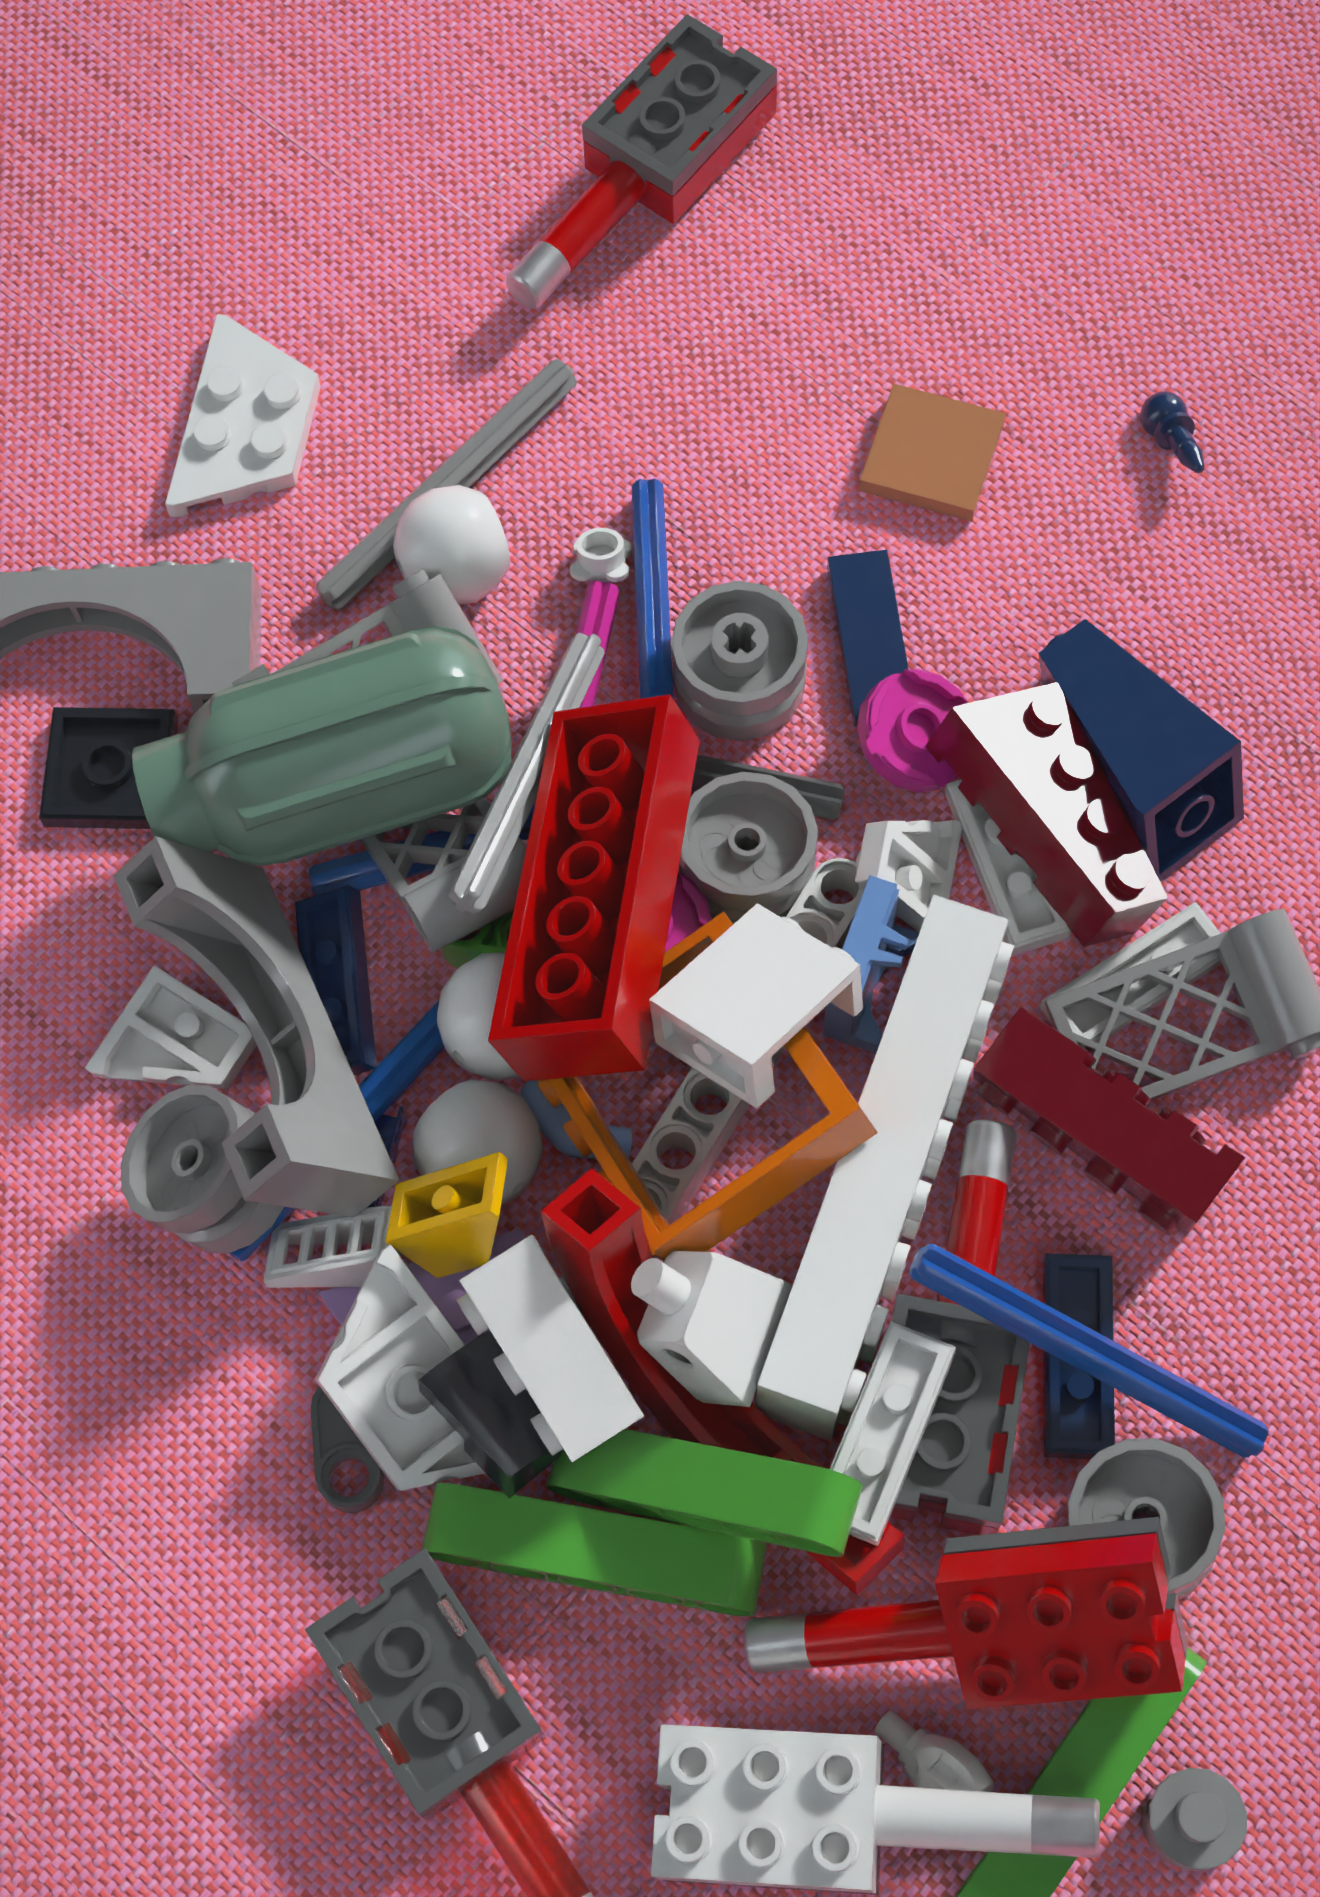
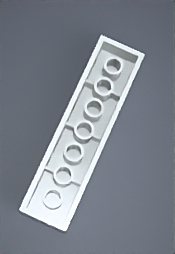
M933 894L858 1103L878 1133L837 1161L757 1384L755 1405L770 1420L828 1441L832 1440L837 1423L845 1426L849 1424L867 1373L856 1369L858 1362L862 1360L872 1364L889 1311L888 1308L878 1305L880 1298L894 1301L911 1246L901 1243V1238L903 1236L915 1240L927 1205L926 1202L932 1184L923 1181L922 1177L924 1176L932 1180L936 1179L948 1144L947 1141L953 1123L944 1120L943 1117L956 1121L973 1065L978 1058L993 1007L996 1005L1008 970L1007 967L1014 945L1003 942L1009 921L1007 918Z

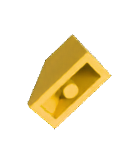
M496 1152L397 1183L395 1185L385 1242L388 1245H392L394 1249L436 1278L480 1267L489 1262L499 1220L508 1158L501 1152Z

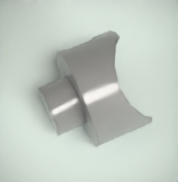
M1187 1768L1165 1777L1149 1792L1142 1811V1829L1150 1847L1166 1862L1182 1870L1202 1872L1226 1864L1240 1850L1247 1834V1811L1240 1793L1227 1778L1209 1769Z

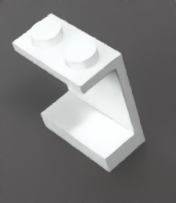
M758 903L649 999L655 1043L756 1109L775 1092L771 1057L825 1006L832 1003L853 1017L863 1010L860 964L855 962L843 949L828 946L806 933L794 920L788 917H780Z

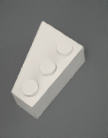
M533 1235L528 1236L459 1280L467 1292L456 1299L461 1310L478 1335L488 1329L492 1332L504 1352L493 1360L512 1392L517 1395L527 1389L541 1413L530 1420L552 1456L564 1449L571 1462H574L644 1417L641 1408Z

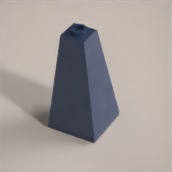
M1086 619L1066 633L1055 636L1038 653L1042 685L1058 682L1160 882L1244 819L1241 741Z

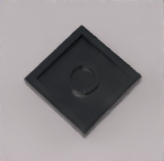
M53 707L39 815L43 826L58 828L151 829L136 785L132 752L135 747L177 735L178 717L175 710Z

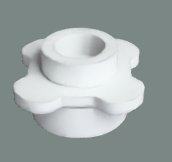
M594 528L582 533L573 545L574 554L577 555L576 562L570 566V574L575 580H598L604 583L610 581L620 582L629 576V566L625 563L626 557L632 554V544L628 540L623 539L617 531L609 528Z

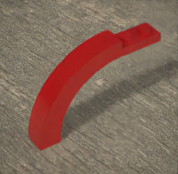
M591 1168L541 1210L545 1231L554 1257L581 1312L630 1386L674 1439L822 1467L772 1423L753 1402H751L750 1407L702 1403L639 1344L637 1332L648 1303L633 1294L631 1281L637 1268L644 1261L654 1257L645 1234L641 1208ZM888 1522L878 1546L849 1535L842 1557L805 1552L857 1596L904 1549V1535Z

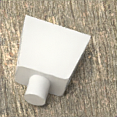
M673 1251L666 1257L664 1263L657 1258H650L637 1268L631 1281L633 1294L648 1303L637 1332L639 1344L702 1403L750 1407L793 1285L713 1252Z

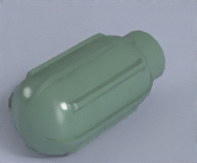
M434 626L410 630L217 692L193 714L186 732L135 747L132 752V762L138 793L154 837L157 836L210 853L220 851L236 862L265 866L296 860L447 813L486 797L503 781L511 764L512 738L509 715L498 680L476 642L458 630Z

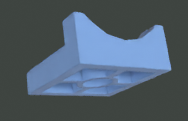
M869 875L842 948L855 962L860 964L863 1010L853 1017L834 1004L829 1003L825 1006L823 1036L876 1054L883 1034L871 1012L873 989L886 969L889 967L900 968L903 957L912 954L919 932L895 925L900 890L897 889L898 884Z

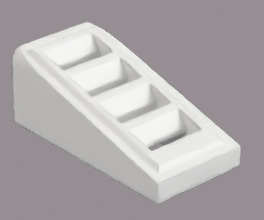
M392 1206L368 1207L355 1217L330 1214L280 1223L272 1232L263 1280L266 1288L361 1287L378 1252L388 1245L385 1241ZM314 1244H324L322 1258L312 1259ZM338 1244H348L346 1254L337 1255ZM362 1244H372L371 1249L361 1251ZM288 1245H300L298 1261L295 1263L285 1264ZM395 1249V1251L401 1258V1253Z

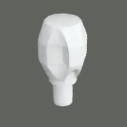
M892 1710L887 1712L877 1724L874 1733L899 1753L898 1761L904 1765V1771L915 1787L982 1792L993 1791L994 1781L983 1765L957 1741L934 1733L929 1734L922 1728L916 1731Z

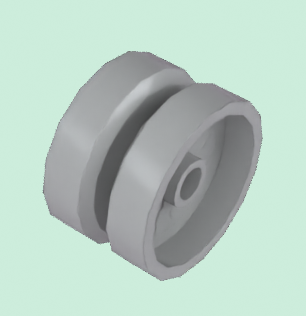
M733 581L711 586L689 600L675 620L671 651L673 686L678 705L693 725L716 738L745 741L768 736L788 723L803 701L806 683L808 635L800 612L783 594L764 584Z
M739 772L721 776L694 792L689 802L678 872L690 878L706 897L711 919L724 911L734 924L757 903L780 917L788 915L815 871L818 827L812 808L793 786L767 774Z
M186 1085L165 1094L142 1115L128 1138L122 1157L121 1190L130 1209L150 1223L167 1232L176 1234L184 1241L205 1252L228 1254L251 1245L272 1227L284 1206L243 1199L221 1142L255 1113L210 1085Z
M1126 1439L1099 1451L1078 1473L1068 1501L1067 1526L1131 1520L1136 1513H1144L1145 1518L1159 1517L1171 1567L1167 1594L1177 1593L1178 1600L1191 1595L1210 1574L1226 1530L1223 1497L1210 1471L1186 1449L1159 1439Z

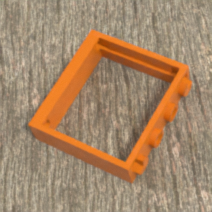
M724 911L664 953L659 990L733 925ZM803 1027L784 1047L830 1114L670 1225L578 1077L537 1080L539 1089L550 1104L556 1108L563 1103L572 1119L563 1124V1127L580 1153L585 1158L593 1153L603 1168L598 1173L641 1208L644 1230L653 1257L658 1255L664 1262L666 1257L673 1251L707 1252L878 1133L811 1035Z

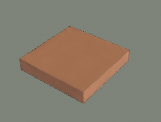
M893 383L859 480V491L973 522L1005 425L1006 413Z

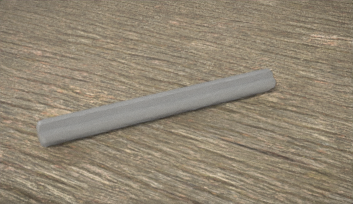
M559 359L551 360L317 582L315 589L320 598L334 610H340L347 605L395 559L393 544L397 524L411 501L433 488L454 485L469 488L576 386L577 380L573 375L574 371L571 367L565 365Z
M579 632L572 637L448 894L453 900V908L460 913L468 911L475 915L479 914L484 910L537 798L553 714L556 711L580 707L605 654L604 649L600 646L601 638L594 633L587 636Z

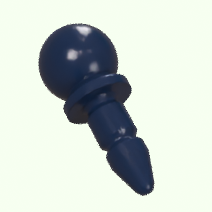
M1168 391L1157 392L1148 397L1140 411V421L1144 430L1154 437L1159 447L1166 450L1172 449L1183 466L1195 473H1202L1205 468L1203 452L1192 436L1195 424L1188 415L1184 401L1178 395Z

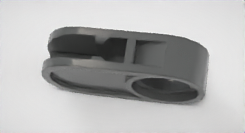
M318 1386L311 1403L315 1479L318 1490L331 1507L342 1513H358L367 1510L377 1502L383 1491L384 1472L322 1388ZM348 1460H358L364 1463L369 1471V1479L365 1489L351 1497L335 1493L331 1481L336 1467Z

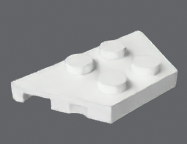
M217 314L165 502L171 517L189 515L188 506L217 498H222L223 504L226 505L247 499L256 492L270 493L296 486L321 388L318 374L226 315Z
M387 1245L378 1252L315 1380L396 1490L403 1491L452 1478L460 1479L484 1474L485 1472L465 1452L464 1439L419 1392L418 1379L465 1345L392 1245Z

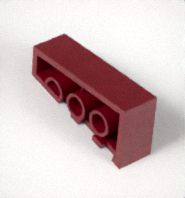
M1058 682L951 708L925 747L938 763L946 760L962 780L957 788L972 807L980 803L1001 830L997 838L1012 856L1016 853L1030 866L1037 875L1033 884L1057 914L1066 922L1068 928L1081 945L1087 947L1136 933L1168 899V896Z
M1021 1006L973 1068V1078L981 1084L976 1093L999 1112L1008 1116L1014 1108L1035 1123L1029 1132L1055 1153L1062 1155L1065 1149L1068 1148L1085 1160L1088 1165L1083 1172L1109 1193L1116 1195L1119 1189L1122 1188L1143 1203L1137 1212L1154 1227L1167 1235H1170L1175 1228L1187 1235L1246 1157L1224 1144L1218 1154L1212 1152L1203 1145L1206 1139L1197 1131L1199 1129L1197 1124L1176 1110L1170 1112L1169 1110L1161 1109L1156 1114L1147 1108L1151 1099L1143 1092L1139 1085L1112 1069H1107L1103 1075L1092 1068L1096 1059L1090 1052Z

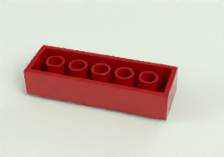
M670 694L556 711L553 714L488 1042L523 1082L645 1071L653 1026L649 999L659 990L700 741Z

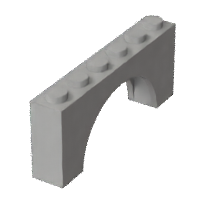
M228 558L217 559L209 564L180 565L171 561H159L150 566L140 567L97 564L90 569L60 570L55 567L40 566L33 568L31 571L0 572V659L32 641L65 632L103 631L129 636L156 648L176 664L186 677L187 696L195 713L213 694L233 687L232 682L260 666L262 591L252 562H240Z
M155 836L113 875L133 926L146 930L169 942L191 958L214 980L235 1006L249 1028L260 1050L269 1078L271 1104L263 1106L221 1142L243 1199L252 1202L356 1217L400 1180L264 869Z

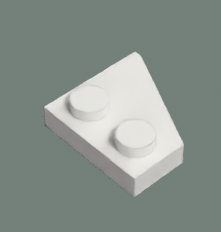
M920 820L866 823L862 847L856 859L857 873L855 882L865 889L869 875L898 884L897 889L900 890L896 915L920 933L933 894L946 899L950 897L962 831L961 822L958 820L941 822Z
M154 965L85 1066V1069L100 1078L185 1086L210 1085L213 1088L228 1089L257 1044L246 1023Z

